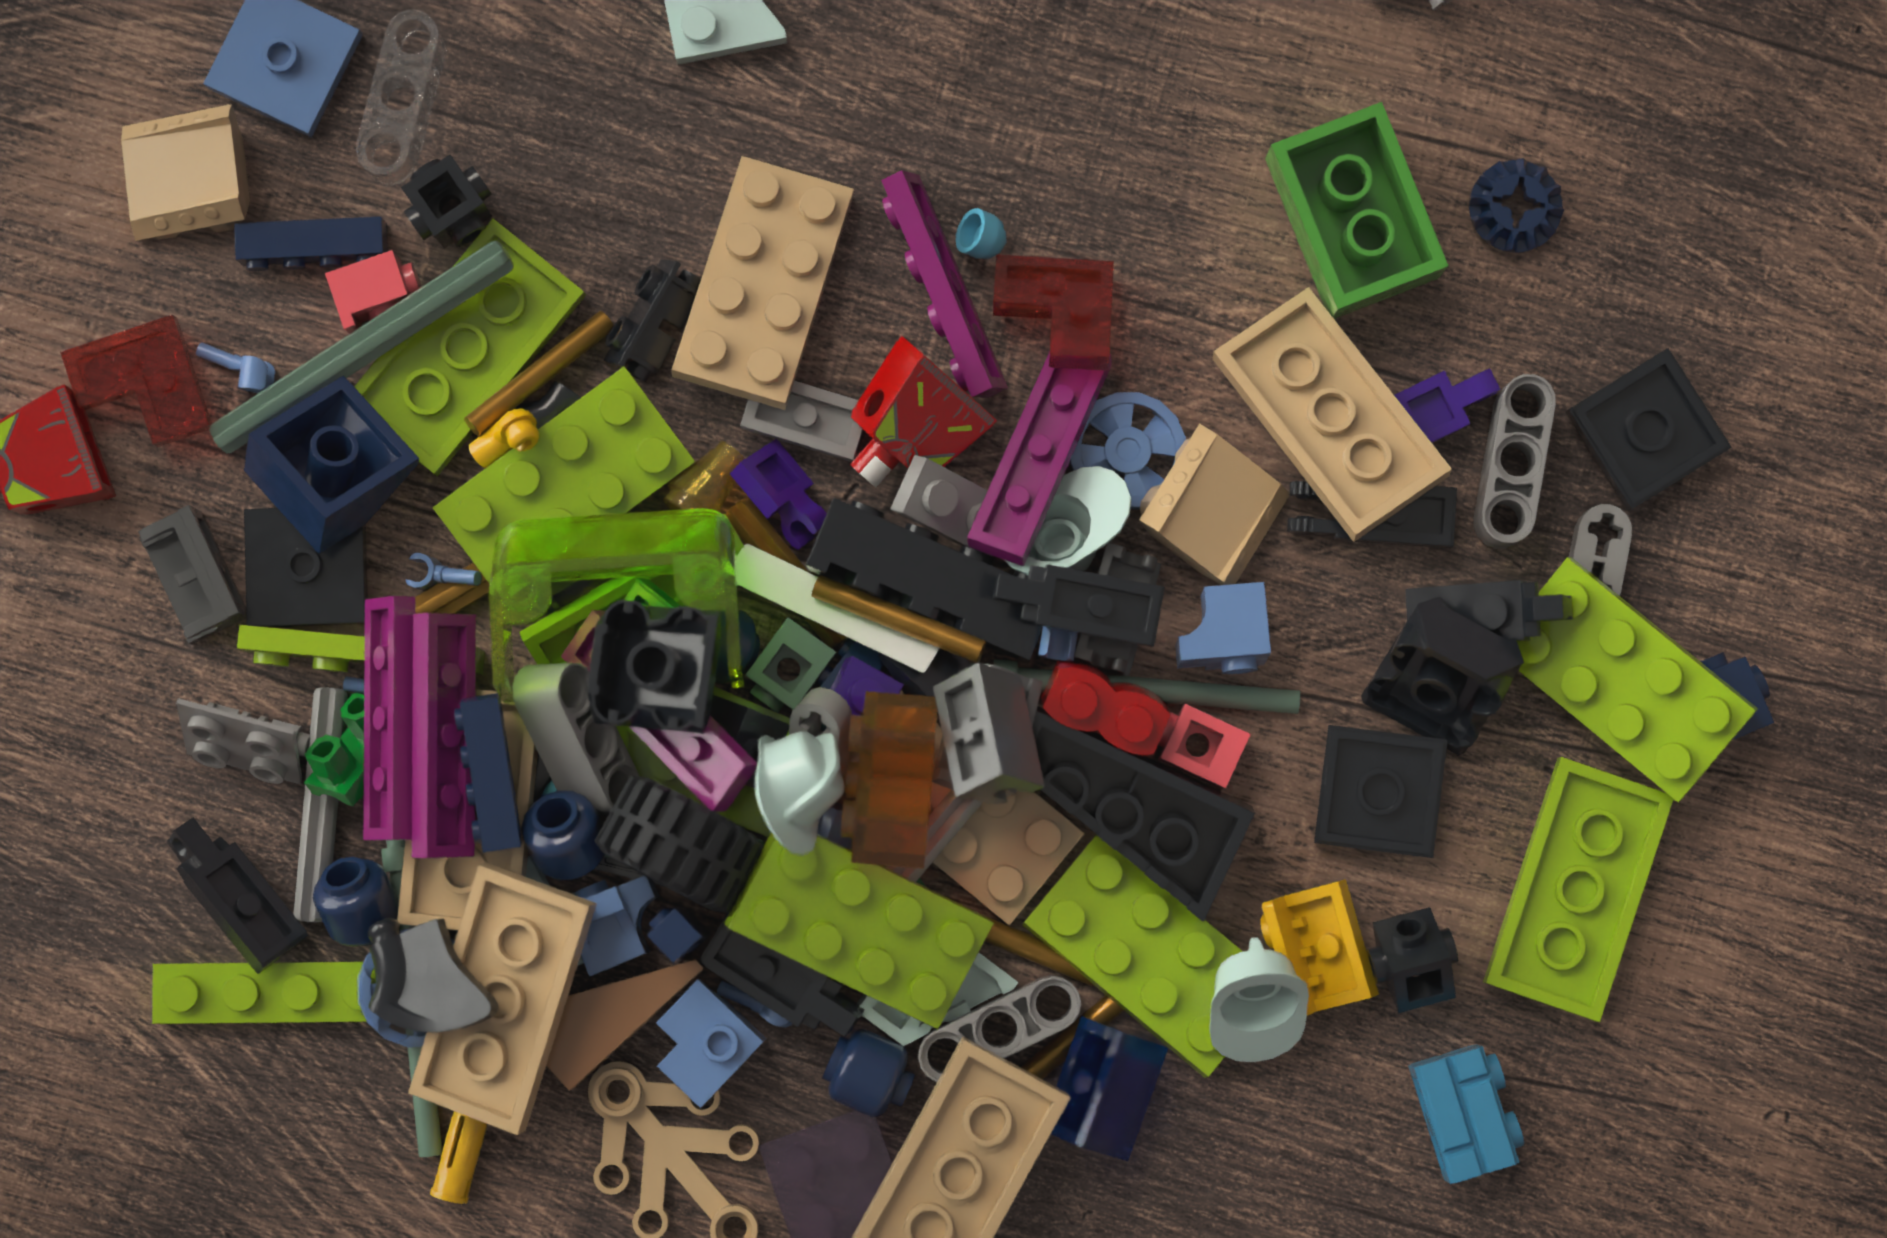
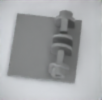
M177 699L176 706L186 752L188 755H192L197 762L212 768H224L226 765L248 770L254 777L268 783L279 784L286 780L301 784L302 773L299 756L306 758L304 754L308 750L310 734L302 733V726L275 719L270 723L268 722V717L260 716L259 719L251 718L250 712L243 711L240 715L237 709L209 702L206 706Z

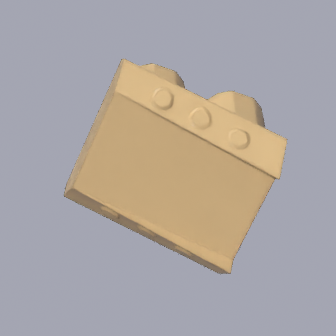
M232 104L122 127L121 144L129 216L135 241L149 238L157 240L175 238L181 232L205 227L214 232L234 230V223H241L242 220H245L250 205L244 143Z
M1199 423L1191 438L1185 440L1176 452L1175 463L1163 483L1151 487L1141 500L1140 512L1142 516L1139 521L1149 535L1199 573L1220 585L1236 584L1288 499L1289 492L1281 483L1222 437Z

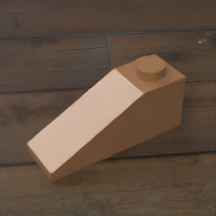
M699 959L569 995L546 1066L569 1091L576 1088L699 976L706 967L700 964Z

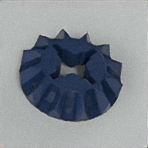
M1524 158L1504 162L1499 161L1482 173L1472 188L1469 199V213L1472 224L1484 241L1499 250L1520 253L1538 248L1556 232L1564 213L1561 186L1549 175L1546 167L1527 162ZM1518 183H1521L1524 201L1533 203V206L1540 208L1526 210L1516 223V228H1513L1514 219L1511 218V209L1502 206V203L1492 201L1510 198Z

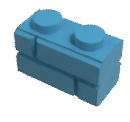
M1475 1044L1408 1065L1440 1170L1446 1182L1450 1184L1481 1176L1484 1173H1490L1520 1163L1515 1148L1524 1146V1139L1515 1113L1513 1111L1503 1112L1497 1090L1506 1088V1083L1501 1065L1495 1053L1486 1056L1483 1046Z

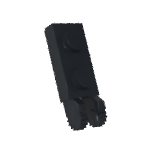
M1307 481L1290 482V496L1297 497L1299 500L1313 501L1320 499ZM1433 487L1355 542L1451 549L1454 547L1457 488ZM1296 516L1287 521V533L1333 536V540L1352 541L1335 517L1334 520L1315 519L1311 516Z

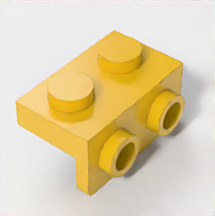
M1346 879L1287 894L1262 903L1264 914L1261 916V930L1266 944L1271 949H1274V951L1285 955L1292 962L1297 976L1307 983L1309 998L1306 1016L1317 1011L1379 995Z

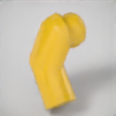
M525 409L508 411L491 428L469 444L471 455L479 465L487 468L512 448L520 452L533 448L539 440L536 418Z

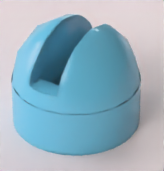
M979 208L971 209L964 215L956 232L957 249L964 254L979 259H990L999 254L1007 242L1002 221L994 214Z

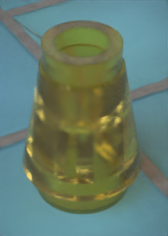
M720 441L714 449L709 450L668 484L670 492L663 499L665 505L680 520L694 529H699L706 521L711 522L716 519L736 483L730 473L745 458L730 444Z

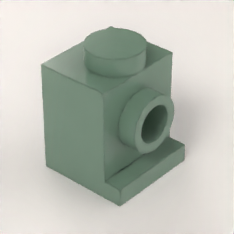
M787 617L747 672L746 676L756 682L749 693L777 713L780 712L785 704L794 709L812 689L837 653ZM784 659H794L800 665V674L793 681H784L778 675V665Z

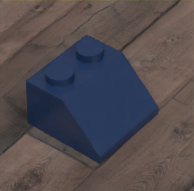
M343 375L249 433L244 472L316 552L321 554L364 526L418 465L419 457Z

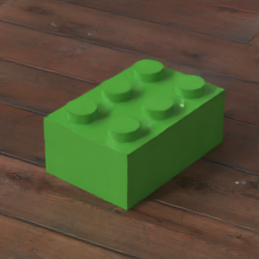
M1382 102L1271 144L1265 161L1323 305L1334 319L1439 279L1448 268V263Z

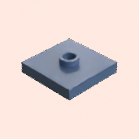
M245 0L203 84L208 89L312 138L363 34L360 29L298 0Z

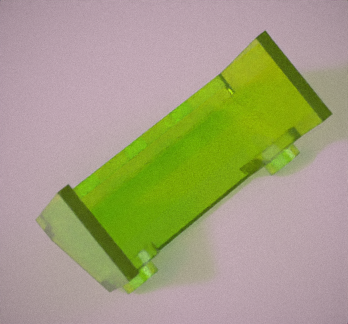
M702 508L526 519L514 521L505 526L495 541L489 588L493 685L502 702H514L512 625H524L535 622L546 613L552 599L551 582L674 574L677 596L686 607L725 612L728 668L732 688L744 687L736 541L733 526L728 518L716 510Z

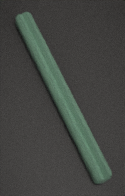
M497 241L488 243L212 423L209 431L214 442L226 453H232L248 443V436L252 431L344 375L345 378H348L511 272L514 264L509 253Z

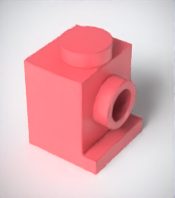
M393 250L325 273L344 330L349 334L362 326L361 323L372 320L422 287L412 262L403 265L401 259Z
M1187 704L1182 706L1178 715L1169 712L1171 716L1158 746L1163 748L1158 760L1205 781L1220 790L1226 789L1251 734ZM1199 734L1207 740L1208 748L1203 756L1195 757L1187 751L1186 741L1190 735Z

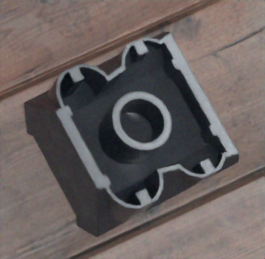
M1437 597L1417 604L1362 693L1361 698L1362 702L1424 737L1447 739V750L1459 756L1464 754L1476 741L1489 715L1495 714L1501 707L1510 684L1524 663L1515 637L1508 640L1444 606L1442 598Z
M619 600L611 603L596 624L587 696L594 723L704 734L712 707L722 633L721 612L683 606L677 608L645 606L637 601Z

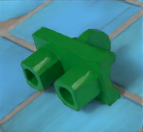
M360 693L352 694L340 709L341 718L348 726L342 736L337 738L326 734L323 737L317 738L304 754L313 770L304 782L311 793L317 796L323 794L330 795L350 806H354L359 799L364 798V695Z

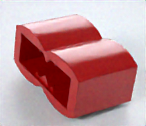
M1075 659L1072 662L1057 660L1041 697L1045 711L1062 725L1080 731H1099L1115 747L1138 755H1151L1155 753L1171 716L1163 700L1151 690L1129 682L1112 683L1095 666Z

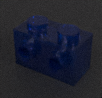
M1081 1016L1056 1085L1057 1088L1068 1093L1070 1099L1051 1135L1081 1148L1129 1161L1169 1048L1128 1031Z

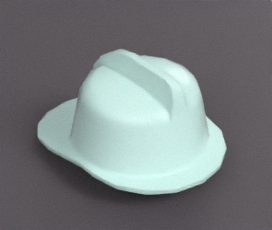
M1100 466L1082 467L1064 475L1025 565L1021 566L1005 560L1012 569L1026 575L1029 574L1031 565L1045 567V565L1049 564L1085 571L1095 558L1096 551L1107 545L1121 532L1129 517L1131 496L1126 482L1116 472Z
M806 731L796 732L779 740L765 735L760 737L758 742L759 757L755 778L756 796L760 811L770 831L779 843L791 853L803 856L814 848L819 818L841 798L844 792V782L839 770L840 755L837 739L831 733L815 737Z
M1258 937L1250 938L1248 951L1230 956L1222 962L1215 976V989L1210 1011V1037L1212 1045L1221 1055L1235 1061L1259 1062L1273 1059L1289 1051L1301 1039L1306 1025L1309 998L1307 983L1297 976L1292 962L1285 955L1273 950H1265Z

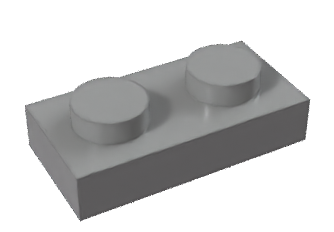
M794 381L786 410L748 399L740 424L741 429L852 462L856 457L864 431L851 418L852 410L859 400Z
M914 455L890 509L960 546H968L967 536L988 490L928 458Z

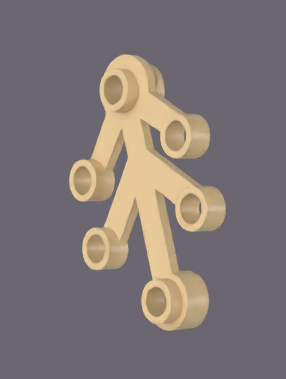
M616 1061L599 1068L592 1076L588 1087V1097L592 1108L604 1118L601 1162L594 1170L593 1179L597 1189L607 1195L618 1194L628 1186L631 1179V1170L623 1159L629 1123L644 1140L640 1207L632 1219L635 1233L640 1238H660L667 1231L670 1217L664 1208L668 1168L712 1220L710 1225L711 1238H731L724 1230V1223L730 1217H739L744 1220L747 1230L746 1234L741 1238H757L759 1223L754 1212L742 1204H730L686 1152L727 1154L735 1161H747L759 1149L760 1137L757 1131L747 1124H738L729 1130L663 1125L648 1108V1106L687 1107L695 1115L706 1116L714 1112L720 1105V1089L714 1094L713 1104L708 1108L702 1109L697 1107L675 1083L646 1081L642 1072L630 1063ZM622 1080L627 1083L630 1094L626 1101L615 1102L610 1098L608 1087L612 1081ZM736 1132H746L751 1136L753 1146L748 1153L739 1154L732 1149L730 1140ZM616 1165L621 1169L623 1180L619 1186L610 1187L603 1182L601 1173L605 1166ZM652 1210L660 1215L662 1219L660 1230L657 1232H647L642 1228L640 1217L643 1212Z

